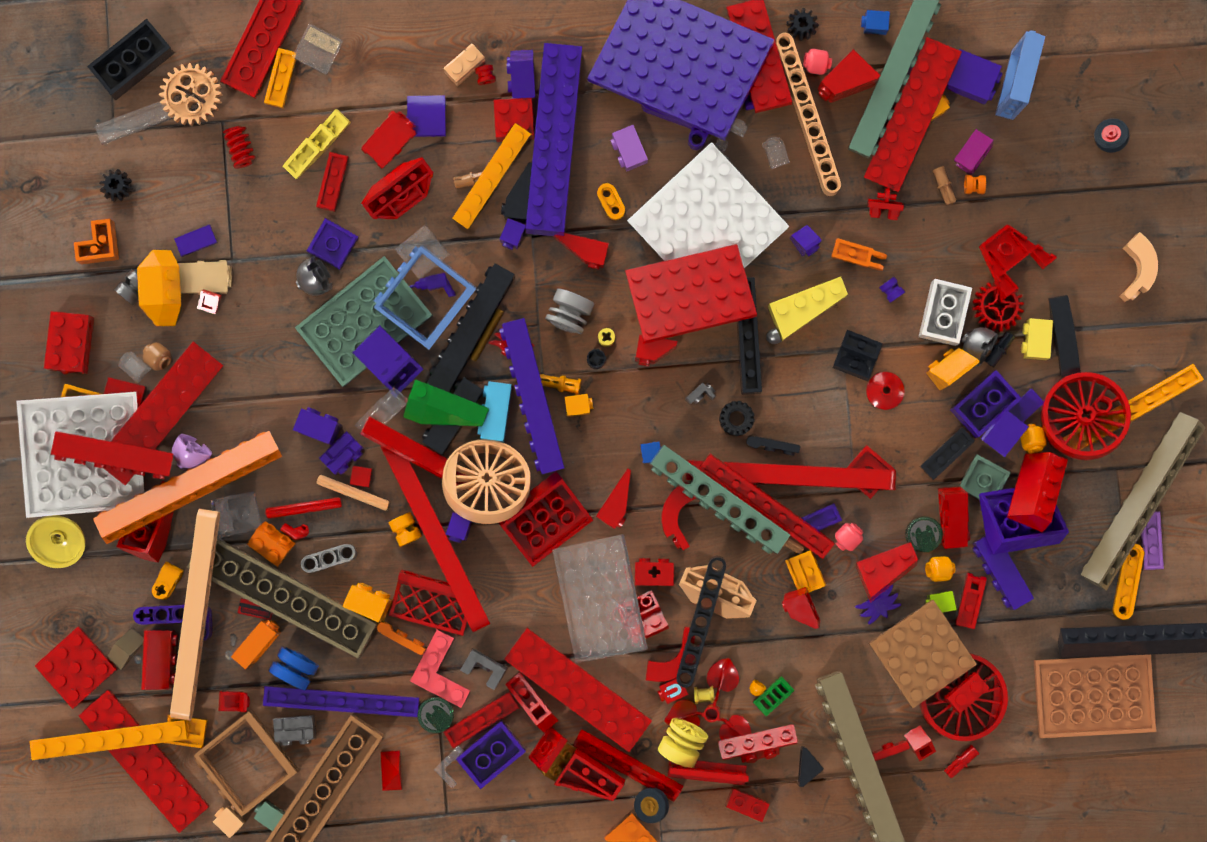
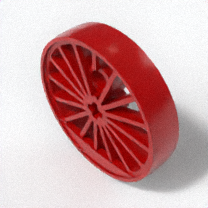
M1091 372L1075 373L1058 381L1046 395L1041 410L1042 428L1048 441L1060 453L1078 460L1099 459L1117 449L1125 439L1131 423L1130 404L1123 390L1111 379ZM1081 381L1092 382L1086 406ZM1077 382L1081 406L1067 386L1068 384ZM1095 383L1104 386L1103 392L1090 406ZM1064 388L1076 407L1058 396L1056 392ZM1107 390H1110L1116 397L1111 400L1109 397L1104 396ZM1054 398L1072 411L1051 407L1049 402ZM1119 401L1123 410L1110 411L1112 404ZM1104 402L1107 404L1108 409L1100 410L1097 404ZM1048 411L1073 417L1051 420ZM1083 413H1084L1085 415L1089 414V415H1090V416H1089V419H1088L1087 417H1084V418H1083V417H1082ZM1123 414L1124 424L1098 417ZM1074 421L1060 430H1057L1054 425L1056 423ZM1099 423L1122 428V433L1118 437ZM1077 425L1065 441L1060 434ZM1080 426H1082L1077 449L1069 447L1068 442ZM1084 428H1086L1090 451L1079 450ZM1096 428L1115 441L1107 446ZM1090 429L1103 449L1094 451Z
M971 653L972 658L980 662L975 673L979 674L985 665L991 671V674L984 678L983 681L987 682L994 677L993 688L985 692L993 691L992 700L976 699V701L992 703L990 712L975 702L972 703V705L989 715L986 726L972 706H968L983 729L973 734L967 708L964 710L969 735H959L962 712L957 715L955 733L951 734L945 731V728L956 712L954 709H952L940 728L934 722V719L951 708V705L948 704L932 717L927 709V706L948 703L945 699H941L939 695L940 690L935 693L938 701L926 703L925 700L919 704L922 715L929 726L938 734L955 741H973L990 734L1002 721L1008 705L1007 686L999 670L987 659ZM968 671L964 673L963 680L968 677ZM960 677L956 679L957 684L961 683ZM954 681L951 682L952 686L955 688L957 685L954 683ZM950 686L944 687L948 689L949 692L953 689Z

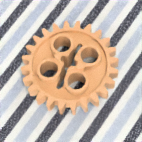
M191 63L188 64V68L181 64L180 71L174 67L175 74L168 72L169 80L163 78L166 86H160L164 92L159 93V96L165 99L161 100L160 103L166 105L163 110L169 112L168 116L170 118L174 117L175 122L178 123L181 119L183 125L187 121L191 126H193L194 121L201 125V119L208 122L207 115L214 117L212 110H219L215 105L222 103L217 98L223 96L221 92L217 91L222 87L220 84H216L219 81L217 77L212 78L214 75L212 71L207 73L208 69L205 66L200 70L199 64H196L195 68H193ZM187 78H191V83L187 86H184V80ZM179 86L191 94L194 93L198 98L206 102L202 103L192 96L188 97L185 92L176 89V87ZM208 87V92L201 95V88ZM176 95H182V99L179 102H174ZM193 104H199L196 111H190Z

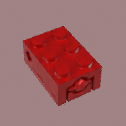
M50 312L44 369L59 371L65 375L69 373L88 374L94 317L84 314Z

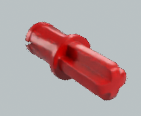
M970 745L945 768V773L948 777L953 778L964 767L967 768V764L980 753L973 745Z

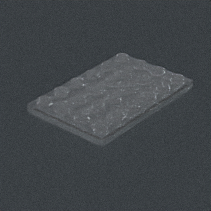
M624 534L552 549L575 663L647 650Z

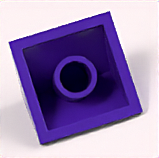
M1004 408L981 437V440L1005 457L1029 426Z

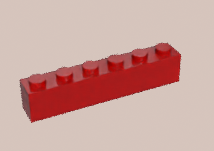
M55 431L51 450L54 460L66 462V458L74 459L75 464L81 465L91 462L97 468L105 469L107 465L114 467V471L125 472L126 469L134 470L133 474L145 476V473L153 474L152 478L163 480L165 476L169 477L174 455V453Z

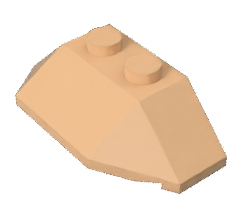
M708 565L686 568L679 583L689 600L696 605ZM725 573L713 613L726 619L750 617L757 600L752 597L743 581ZM710 579L706 585L708 588L714 589L718 583L716 580ZM704 598L701 604L703 607H710L712 601L709 598Z

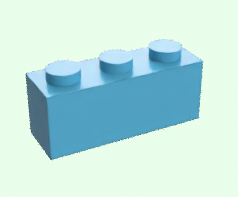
M489 381L488 386H484L483 397H486V402L482 406L489 408L483 426H478V435H481V440L488 439L504 443L512 390L511 384Z

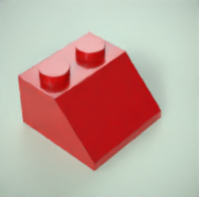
M639 335L635 361L640 366L649 367L650 364H655L674 351L678 341L661 339L644 343L642 335Z

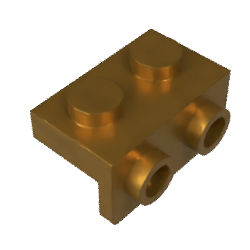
M566 742L547 773L540 770L542 774L556 781L576 748Z

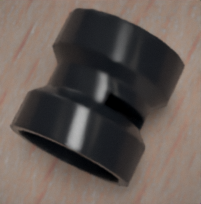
M593 349L588 353L587 363L590 368L598 370L605 365L606 356L602 350Z

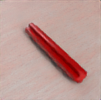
M337 497L266 508L265 512L267 518H276L341 508L342 501L341 498Z

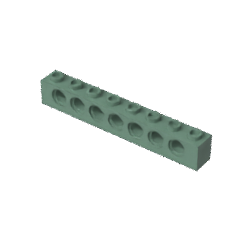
M665 445L660 448L649 465L652 466L651 470L659 476L662 474L668 478L667 482L674 487L679 485L684 489L683 493L691 499L694 496L700 500L699 505L706 510L709 508L714 510V515L722 521L728 520L731 523L730 527L737 532L741 530L745 532L748 540L754 544L756 541L763 545L761 549L771 555L772 552L778 554L790 537L789 533ZM669 462H673L676 465L674 473H669L666 469ZM685 473L690 474L692 477L690 484H685L682 481V476ZM701 484L705 485L708 489L707 494L704 496L698 492V487ZM716 496L723 498V504L720 507L714 504ZM732 507H736L739 510V515L736 518L730 516V509ZM748 518H752L755 522L752 529H748L745 525ZM765 529L770 532V538L766 541L761 537V533Z

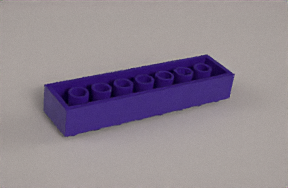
M525 318L503 323V328L499 330L502 340L507 342L508 347L504 348L506 357L511 359L513 366H509L512 378L516 377L518 384L514 385L517 396L522 398L523 403L519 405L522 415L527 417L528 422L524 423L527 434L531 433L533 441H529L532 453L536 452L538 458L534 460L536 469L541 471V474L564 469Z

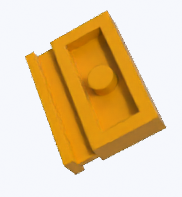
M811 550L785 560L797 590L807 587L808 592H812L826 586Z
M170 714L168 715V718H167V722L178 721V720H184V719L171 718V717H170ZM192 718L191 721L186 720L188 739L164 743L203 748L208 720Z

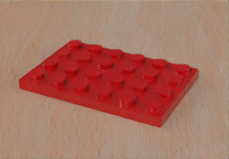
M737 244L625 270L644 343L757 317Z

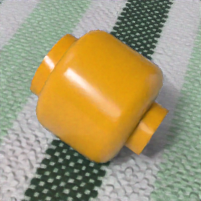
M1028 424L1027 426L1029 427L1020 437L1022 448L1028 451V453L1043 451L1047 444L1044 429L1036 426V424Z
M947 556L932 557L925 565L927 577L934 582L949 581L956 570L955 564Z

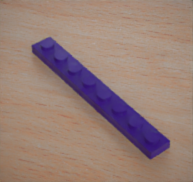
M264 686L263 706L418 717L420 697Z

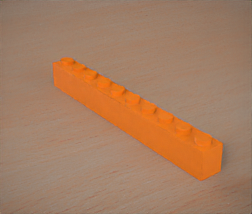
M270 431L259 433L255 438L243 441L237 447L225 450L221 455L207 459L205 463L193 469L189 468L185 473L173 476L167 482L155 485L149 491L137 494L133 499L119 503L109 511L99 513L93 520L102 539L106 544H109L281 458L282 455Z

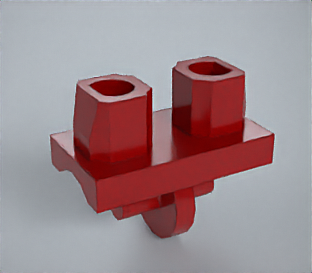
M885 188L884 193H877V198L884 200L868 198L867 202L870 217L880 218L881 209H888L887 219L898 220L904 205H902V202L889 201V199L896 200L897 196L896 194H890V188Z

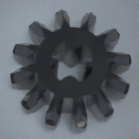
M802 8L801 13L798 9H795L794 14H790L788 17L790 20L786 22V25L790 27L787 32H794L792 38L795 39L798 35L800 41L803 40L804 36L809 40L811 38L810 34L815 35L817 32L815 28L819 26L815 22L817 16L811 17L813 11L810 10L807 14L805 13V8ZM802 21L806 23L803 27L799 26Z
M117 169L114 174L112 170H109V176L102 175L105 181L99 182L100 185L104 186L100 189V192L105 193L104 197L106 199L111 197L113 202L117 200V197L120 201H123L122 195L129 197L130 194L126 191L133 189L132 186L128 185L132 180L127 178L128 174L126 172L121 174V171ZM115 182L119 183L117 185V189L113 188L115 186Z

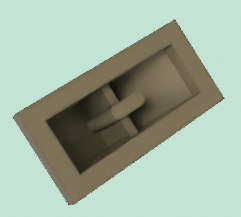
M131 628L114 644L107 658L122 670L143 646L144 637L134 628Z

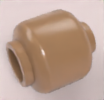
M158 342L148 344L143 350V361L155 371L165 370L171 364V352Z

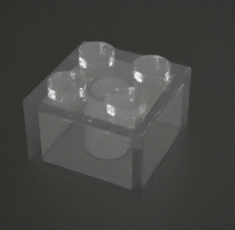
M424 225L395 249L406 263L410 261L411 257L409 254L415 246L417 248H420L421 245L442 261L451 255L427 225ZM422 254L411 270L421 279L438 265Z

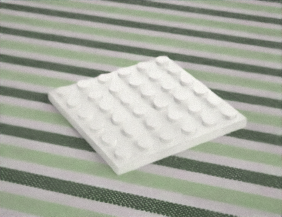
M712 142L627 220L664 261L737 244L744 268L789 227Z
M136 392L16 401L26 518L108 511L115 508L117 504L127 502L133 499L135 495L144 493V482L141 475H134L125 486L103 468L94 467V463L86 462V465L75 464L74 459L66 458V462L54 460V456L51 455L55 431L111 441L137 410Z

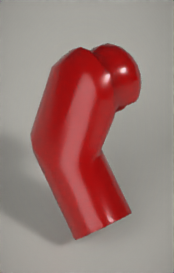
M284 523L280 531L293 540L305 538L309 534V527L302 524L299 527L293 528Z

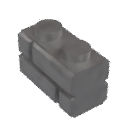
M314 715L273 719L275 743L280 742V746L292 745V741H299L300 744H309L311 740L316 739Z

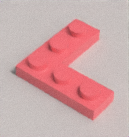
M437 629L410 682L462 708L471 690L437 673L454 640L453 637Z

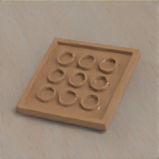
M934 600L929 601L868 643L911 708H915L977 665Z

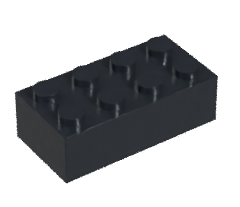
M145 19L87 67L109 94L117 100L175 52L148 19Z

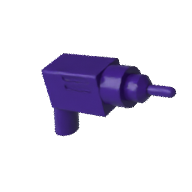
M445 273L421 278L414 285L409 286L410 288L415 287L422 290L429 289V291L444 288L448 297L456 296Z

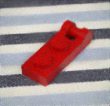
M967 572L955 625L975 629L987 577L973 576V573ZM972 583L978 585L977 590L971 589Z

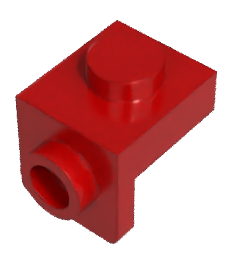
M219 691L218 711L247 712V708L250 705V698L247 692Z

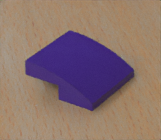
M445 95L407 96V118L416 125L414 128L416 135L414 137L446 136Z

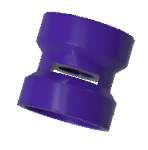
M895 277L879 287L887 295L889 303L905 293V290L899 287Z

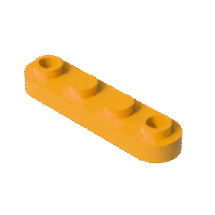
M1135 544L1132 548L1136 553L1135 556L1132 557L1129 553L1119 572L1112 611L1114 616L1121 620L1129 619L1134 612L1144 558V550L1138 544ZM1121 606L1125 608V612L1123 614L1119 612V608Z

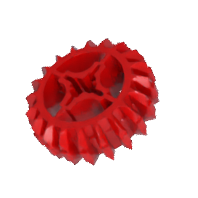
M993 281V286L990 282L986 283V288L981 286L979 288L981 293H975V296L979 299L972 300V303L977 304V306L972 307V310L978 311L974 318L979 316L981 318L978 324L985 322L984 328H988L991 325L992 331H995L997 327L999 332L1003 331V326L1006 330L1010 329V324L1016 326L1015 320H1021V316L1017 313L1021 314L1024 312L1023 309L1019 308L1024 305V302L1018 301L1022 298V295L1016 296L1015 294L1018 292V289L1008 296L1011 301H1005L995 281ZM993 292L992 303L984 305L987 294ZM998 302V305H1002L1004 307L998 310L997 307L991 306L995 305ZM1012 308L1010 317L1003 321L1004 310ZM985 311L992 312L997 321L991 319Z

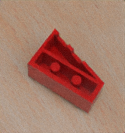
M962 487L938 488L941 545L945 549L968 547V541H970L968 493Z
M911 542L856 563L857 572L870 603L917 566L918 558Z

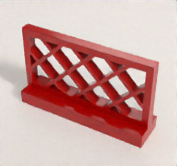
M406 570L399 572L389 616L462 636L467 624L465 616L464 619L461 616L463 612H459L454 604L457 600L451 599V597L455 598L448 582ZM401 584L409 585L412 593L404 597L400 591ZM421 590H427L431 598L422 602L417 593ZM415 595L420 604L411 609L405 599ZM445 595L450 603L441 607L436 597ZM433 600L438 610L429 614L424 604ZM403 601L408 611L403 614L394 612L396 604ZM452 605L457 614L448 619L443 609ZM422 607L427 616L419 619L415 617L412 611ZM440 611L445 621L440 624L434 623L431 616ZM459 617L462 622L461 630L453 628L449 621Z
M669 760L667 777L745 785V782L749 780V776L746 773L747 765L697 760L694 767L688 768Z

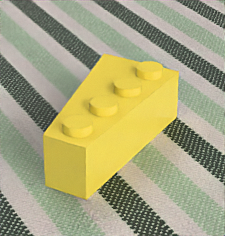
M841 277L768 305L781 341L848 295Z

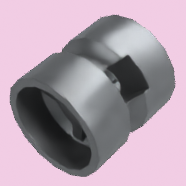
M131 269L125 276L126 281H121L114 290L134 306L139 300L137 273Z

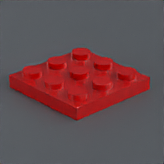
M80 626L73 630L35 665L36 669L72 709H75L118 670Z

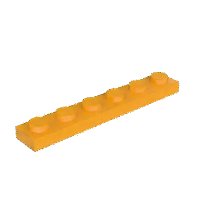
M517 123L513 125L452 219L465 228H470L531 136L529 131Z

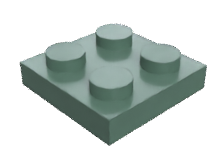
M976 454L959 487H962L969 495L979 499L980 493L1002 490L1011 472Z

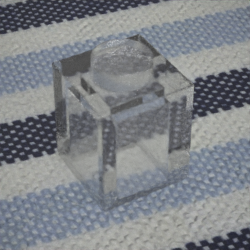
M131 351L129 354L125 353L120 358V363L118 364L136 382H140L151 370V367Z

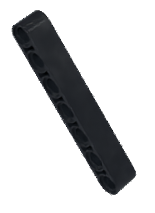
M713 556L708 563L677 671L676 681L679 686L684 688L690 687L694 682L725 574L726 561L721 556ZM714 561H721L723 567L720 570L713 569L712 563ZM714 579L718 585L716 588L710 589L706 585L707 581ZM704 598H709L712 601V605L710 607H703L701 601ZM704 617L707 623L704 626H699L696 624V619ZM692 636H699L702 640L701 643L697 645L692 644L690 641ZM692 654L696 657V661L688 663L685 657ZM688 673L691 679L683 682L680 679V675Z

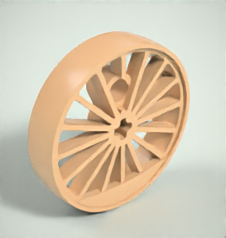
M488 439L471 441L457 448L448 458L442 476L443 493L449 506L461 517L481 524L499 523L516 515L524 506L531 485L529 467L522 455L513 447L503 442ZM479 453H485V469L479 459ZM488 453L497 455L490 470H488ZM473 455L478 467H476L467 457ZM500 456L507 459L494 470ZM461 460L470 469L457 465V463ZM511 463L516 466L515 468L502 471ZM456 471H458V472H460V473H463V474H465V475H468V476L456 475ZM521 473L522 478L514 479L513 474ZM503 481H507V482H509L510 484L507 485V484L502 483V482H503ZM456 482H467L456 486ZM514 484H524V490L515 488ZM471 488L458 499L457 492ZM478 491L471 507L463 504L466 499ZM484 493L485 511L475 510L474 508L481 494ZM488 493L491 494L498 509L497 511H488ZM496 493L499 494L510 506L503 509L496 496ZM513 493L520 497L514 501L507 494Z

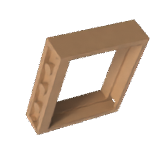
M252 710L248 711L194 755L197 766L200 769H205L208 773L206 775L208 780L213 785L216 784L219 787V794L223 799L230 801L232 804L230 806L237 815L240 814L241 817L299 772V769L277 742L275 743L274 737ZM246 722L249 723L287 772V774L247 806L243 804L205 755Z

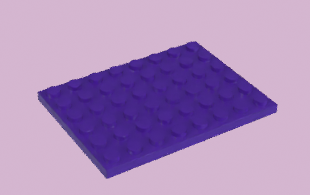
M627 0L587 80L708 134L726 140L774 44V39L682 0Z

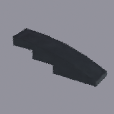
M1068 295L1048 298L1050 319L1053 320L1052 335L1055 339L1060 375L1064 377L1081 373Z

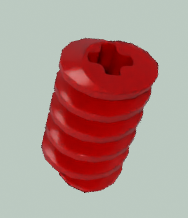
M236 126L223 131L226 134L224 139L228 141L226 145L228 148H231L229 154L233 155L231 160L235 162L233 165L235 169L250 166L252 160L256 158L255 155H249L254 150L253 148H247L251 141H245L249 134L242 133L247 129L246 127Z

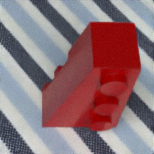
M576 748L554 785L614 801L624 786L626 779Z

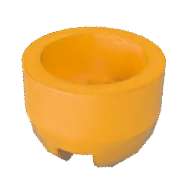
M754 679L749 687L750 693L754 696H760L766 690V686Z

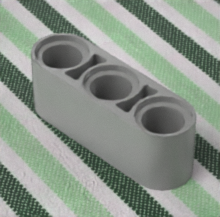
M343 544L308 555L302 559L301 568L307 573H314L350 562L356 558L357 549L353 545ZM346 547L352 549V556L350 558L343 556V550ZM327 553H331L334 556L331 564H327L324 560ZM309 559L315 561V567L312 570L306 567V562Z

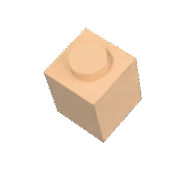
M230 806L226 809L222 807L214 815L217 818L213 821L229 838L246 823Z

